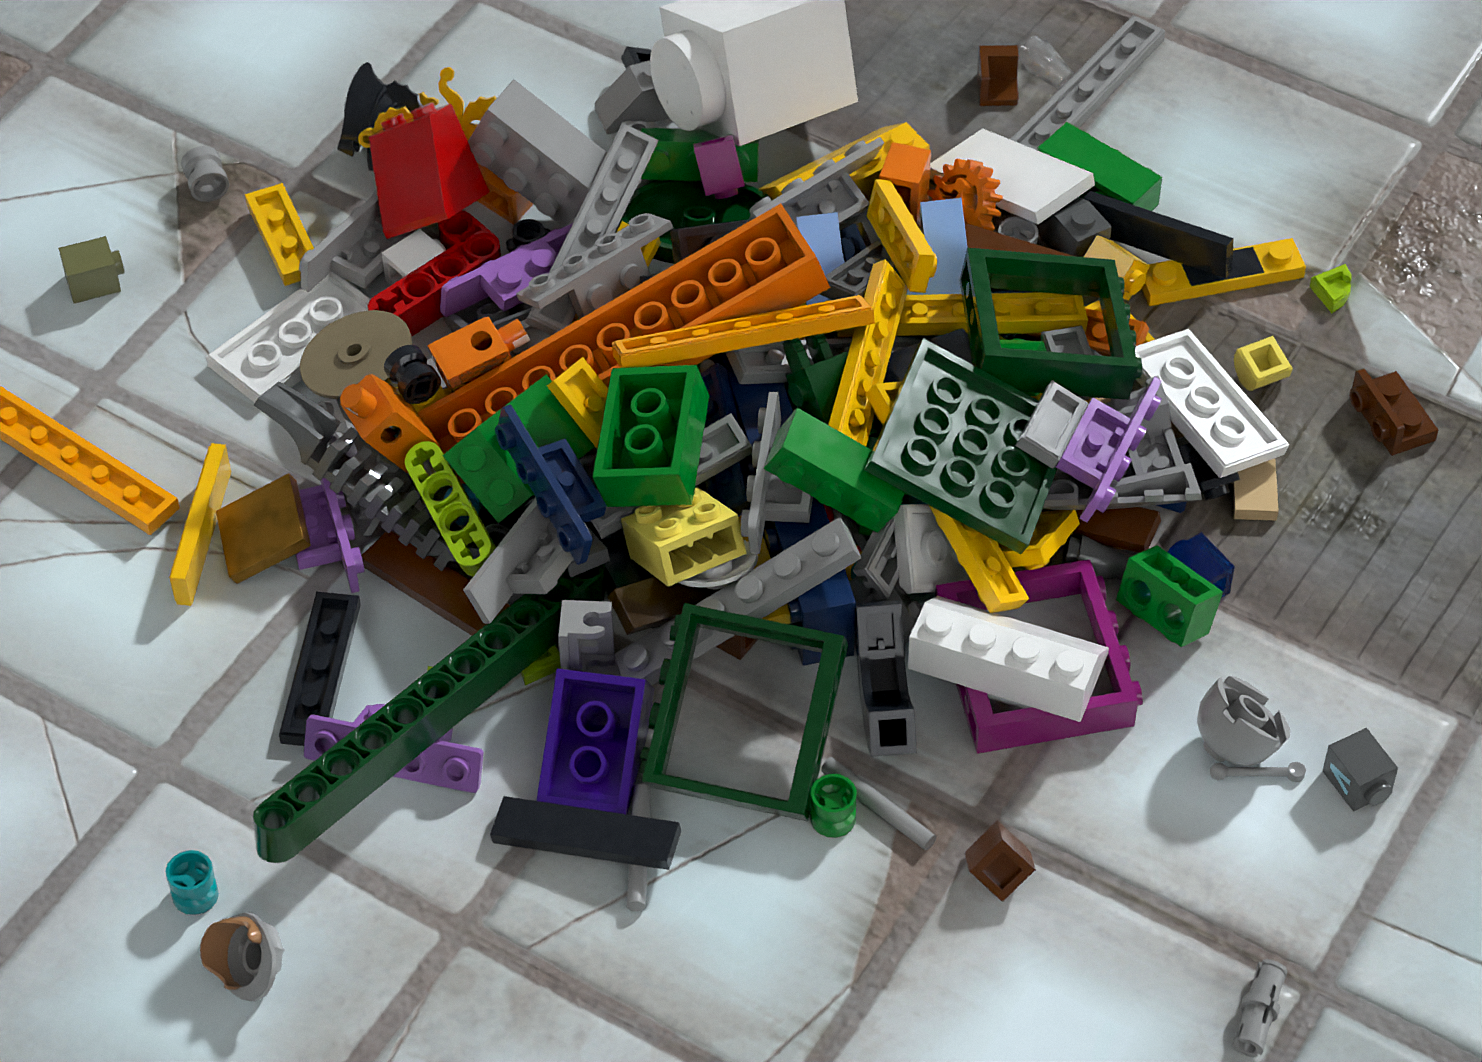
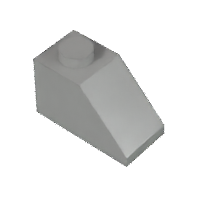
M650 61L630 65L594 103L595 111L607 135L618 132L621 124L627 120L644 121L647 123L670 118L657 96L652 80Z

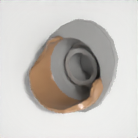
M243 912L212 923L202 936L200 943L202 965L224 983L225 989L230 990L231 993L240 999L258 1001L265 997L273 986L276 974L282 967L284 948L282 947L279 933L272 925L263 922L259 916L250 912Z

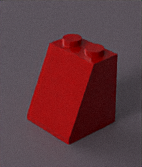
M433 102L412 110L411 114L413 117L408 119L404 118L403 113L392 116L380 122L382 130L369 136L382 228L386 239L449 219L490 193L451 103L439 108H435Z

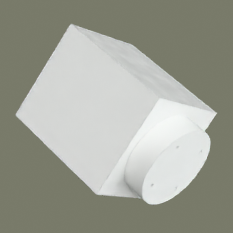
M678 0L659 7L664 38L657 40L651 50L650 68L652 80L665 112L677 126L684 130L691 131L701 128L719 137L732 134L734 144L741 146L858 102L844 0Z

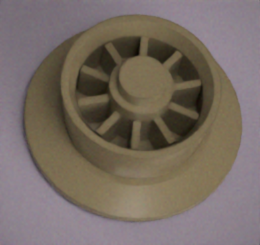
M361 311L344 316L319 331L306 346L300 361L302 380L313 393L330 399H340L343 390L347 386L358 384L369 374H373L390 385L398 387L397 384L392 383L385 373L384 363L387 357L397 348L404 345H412L410 330L401 318L385 311Z

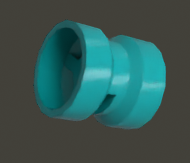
M194 850L183 851L173 856L168 862L165 872L175 907L189 915L202 914L210 910L217 902L219 896L211 860L206 854Z

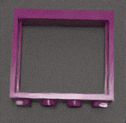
M1091 560L1014 572L1029 597V600L1025 603L1081 594L1097 644L1109 648L1104 665L1114 693L1090 697L1082 720L1078 722L1033 707L993 714L987 693L956 684L976 753L991 752L1135 726L1137 706L1143 705L1141 687L1138 681L1131 680L1129 674L1131 668L1129 652L1126 645H1119L1117 639V617L1114 610H1107L1105 604V582L1101 575H1095ZM971 579L936 585L935 597L940 596L988 610L980 600L978 591Z

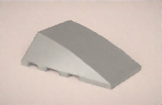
M1154 377L1145 380L1146 387L1132 392L1129 400L1111 399L1106 405L1130 418L1140 397ZM1162 383L1155 394L1162 398L1150 421L1143 418L1140 425L1147 428L1135 451L1127 450L1125 455L1132 460L1119 482L1114 479L1112 480L1110 487L1116 489V492L1106 509L1202 500L1201 491L1191 463L1184 464L1171 428L1169 402ZM1057 468L1042 509L1084 510L1094 489Z

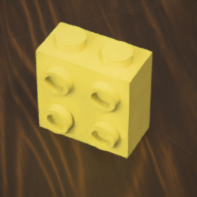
M699 487L694 490L692 505L640 506L635 510L634 514L621 518L630 558L668 587L747 554L744 540L741 536L738 514Z

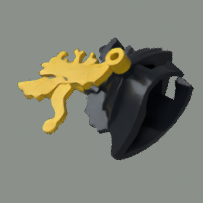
M365 62L359 67L349 84L344 103L343 127L337 150L353 157L355 151H360V146L367 148L369 171H374L369 136L383 129L380 122L400 113H403L404 118L408 119L413 117L411 114L412 110L431 102L434 103V106L438 105L439 100L435 97H427L424 92L414 93L408 85H402L396 80L390 84L383 83L375 74L372 65L369 62ZM444 67L440 72L439 92L448 104H452L466 139L469 140L478 125L471 122L481 120L486 110L497 98L496 96L490 98L479 96L476 101H470L464 110V100L447 85V81H452L454 78V70L451 67Z

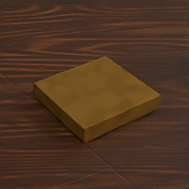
M289 473L216 510L228 575L236 584L311 546L297 480Z

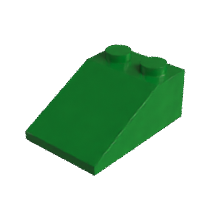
M546 374L507 405H512L537 448L566 439L578 460H580L595 446L547 387L552 380ZM500 409L442 456L499 524H503L531 501L535 494L528 484H524L520 480L516 471L515 461L508 450H503L497 441L495 428L499 422Z

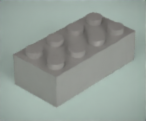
M514 79L486 110L468 140L471 152L478 164L487 167L500 177L510 189L519 192L533 203L542 214L551 217L562 227L574 222L607 155L604 149Z

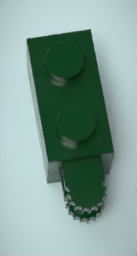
M824 333L805 337L806 345H808V350L814 363L811 365L806 350L803 348L804 345L799 338L785 340L782 343L792 372L785 375L789 384L788 392L790 399L800 410L829 425L848 352L833 357ZM874 420L869 436L878 433Z

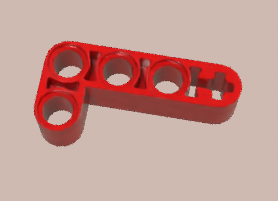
M461 210L449 219L438 222L440 242L446 250L375 295L368 303V311H385L398 316L408 326L411 336H414L442 318L440 302L441 290L444 284L454 277H461L481 267L487 261H494L501 257L498 237L474 216L464 210Z

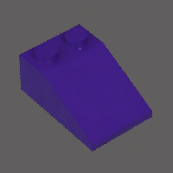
M566 669L556 670L536 801L628 814L633 787L635 786L641 763L640 755L643 747H645L648 735L649 717L655 690L646 679Z

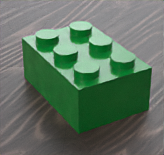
M697 365L612 368L593 472V479L607 507L692 505L709 394Z

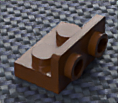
M1364 368L1355 372L1353 386L1350 389L1351 403L1357 412L1363 414L1370 424L1373 436L1378 442L1384 444L1391 456L1436 441L1438 428L1397 371L1374 379L1370 377Z

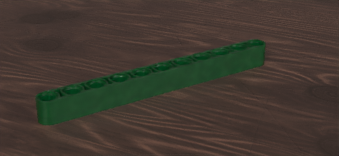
M602 564L574 577H570L564 571L557 580L555 587L547 594H524L496 616L490 624H486L259 804L253 813L257 855L269 863H282L292 859L559 642L558 634L562 600L604 601L605 565Z

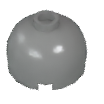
M1228 676L1224 681L1220 677L1204 695L1197 714L1199 732L1205 741L1204 748L1208 754L1220 762L1226 760L1238 765L1252 766L1265 761L1290 738L1289 725L1280 711L1273 716L1264 706L1269 699L1261 691L1235 676Z

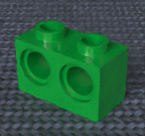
M1156 545L1129 557L1116 601L1129 609L1133 615L1143 619L1161 632L1166 639L1183 647L1209 634L1223 591Z

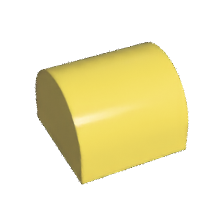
M1273 336L1238 348L1234 355V367L1238 379L1249 391L1287 378L1293 370Z

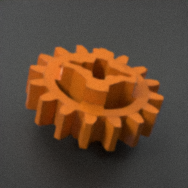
M955 159L954 166L943 165V177L938 175L933 177L937 186L935 190H928L927 195L933 198L932 201L962 198L965 223L994 231L995 227L991 222L992 217H1000L1001 212L995 209L996 203L1003 200V195L995 194V189L1000 185V180L991 178L994 170L983 166V162L970 159Z

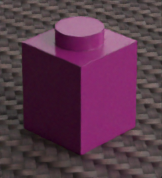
M732 134L693 144L705 195L714 194L715 199L737 195V188L743 187L745 184Z

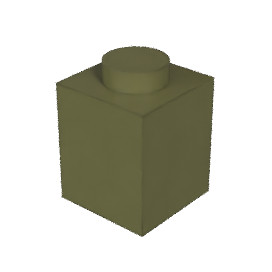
M106 236L58 248L74 304L121 292L118 275L125 274L119 250L111 252Z

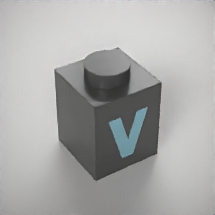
M1364 728L1328 745L1322 771L1354 812L1368 804L1370 806L1379 805L1392 794L1398 767L1371 732Z

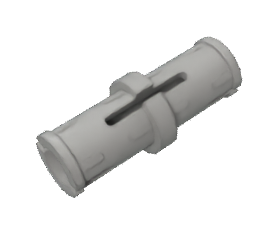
M1264 959L1262 962H1258L1251 990L1242 999L1240 1009L1243 1014L1232 1045L1237 1052L1249 1057H1258V1054H1263L1271 1022L1276 1021L1280 1011L1278 1004L1279 995L1288 971L1284 965L1277 961Z

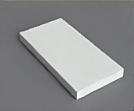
M981 129L930 163V178L933 179L935 175L943 177V165L954 166L955 159H970L983 162V166L994 170L991 178L1000 180V185L995 189V194L1003 195V200L997 202L996 207L1036 224H1040L1095 185L1093 173L985 129Z
M330 272L310 292L301 288L208 354L206 356L207 365L255 403L258 397L278 381L289 387H293L302 380L300 374L301 357L312 338L327 325L344 316L368 311L370 298L341 276Z
M1189 329L1136 346V357L1142 359L1141 379L1137 378L1136 380L1144 388L1146 387L1145 380L1159 375L1169 402L1171 421L1219 478L1285 455L1289 447L1287 441Z

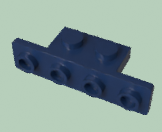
M512 405L502 407L499 422L495 428L496 438L500 447L503 450H508L515 461L516 471L520 480L524 484H528L536 496L538 509L543 517H549L557 531L558 541L565 552H570L577 565L587 562L593 539L584 523L604 516L607 507L606 503L566 439L537 448Z

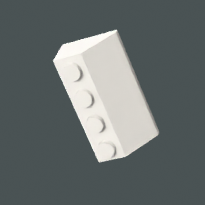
M937 596L924 603L910 634L908 669L1081 722L1108 655L1109 648Z

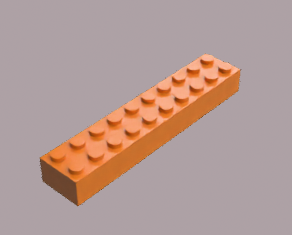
M780 203L417 413L438 443V447L445 454L476 427L547 374L553 381L582 357L607 388H609L612 368H620L613 357L612 343L614 341L798 307L831 287L816 255ZM715 354L648 367L697 365ZM456 473V475H457L458 479L460 480L461 484H462V483L465 484V482H464V481L460 478V476Z

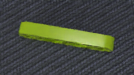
M430 441L415 444L406 454V469L453 557L467 575L474 577L496 549V546L455 471L442 456L444 455L442 450L436 443ZM428 459L436 471L430 476L424 469L423 464ZM447 485L453 486L451 494L446 499L441 501L433 500L434 494L439 488ZM469 516V522L463 529L450 531V525L457 517ZM472 541L479 548L480 556L476 559H473V555L467 546Z

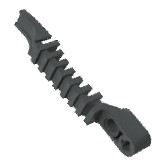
M279 381L257 398L254 406L280 424L291 435L298 447L301 462L314 470L312 473L314 477L319 481L325 478L331 482L330 489L336 494L342 491L349 497L346 501L355 507L359 504L366 510L363 514L369 519L373 520L377 517L383 522L381 527L386 532L390 533L394 530L400 535L398 540L405 546L410 543L417 548L415 553L423 560L427 556H439L433 565L440 571H443L452 561H456L435 521L432 519L427 506L422 511L415 507L421 498L419 493L413 489L403 498L397 494L404 484L398 477H395L388 485L380 481L388 469L381 462L370 472L363 467L373 453L366 445L352 458L346 455L359 435L354 428L350 427L339 439L331 444L329 441L341 422L309 398ZM459 517L451 523L450 531L462 529L456 524ZM498 523L486 526V530L496 547L511 530L505 525ZM473 541L467 544L473 559L478 558L480 553L476 544ZM513 593L506 603L512 605L524 594Z

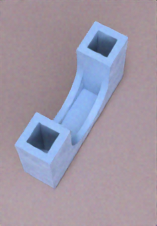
M962 198L920 202L922 233L932 251L936 254L937 269L934 277L929 278L926 293L910 292L908 289L906 295L961 294L959 280L967 250ZM838 212L796 217L797 228L816 255L825 276L845 263L842 253ZM817 295L808 300L806 305L830 301L831 299Z

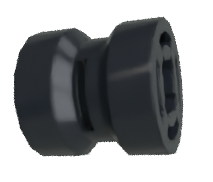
M404 345L397 348L387 357L384 363L385 373L392 383L398 385L399 393L409 404H420L429 400L440 388V376L433 366L427 364V358L416 345Z

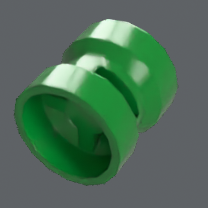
M828 774L817 779L811 787L810 821L813 828L825 837L837 838L844 836L855 825L857 790L849 778L840 774Z

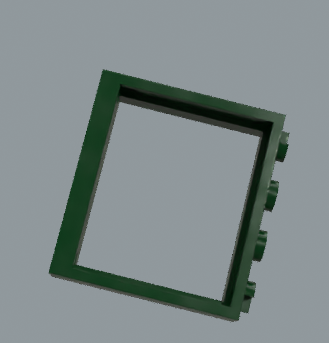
M967 247L959 282L974 366L1022 392L1043 393L1048 384L1054 381L1076 396L1129 400L1134 380L1137 378L1141 379L1142 359L1136 357L1135 354L1136 332L1135 330H1130L1129 327L1130 305L1124 303V279L1118 277L1115 260ZM991 288L1099 297L1111 357L1001 348Z
M684 603L681 615L676 614L674 625H671L670 641L675 642L671 659L665 658L660 670L659 684L664 686L661 702H654L650 712L649 729L654 730L650 747H643L640 755L642 761L639 773L643 774L642 781L654 789L808 821L811 811V787L819 776L848 648L845 636ZM700 628L821 652L788 800L666 774Z

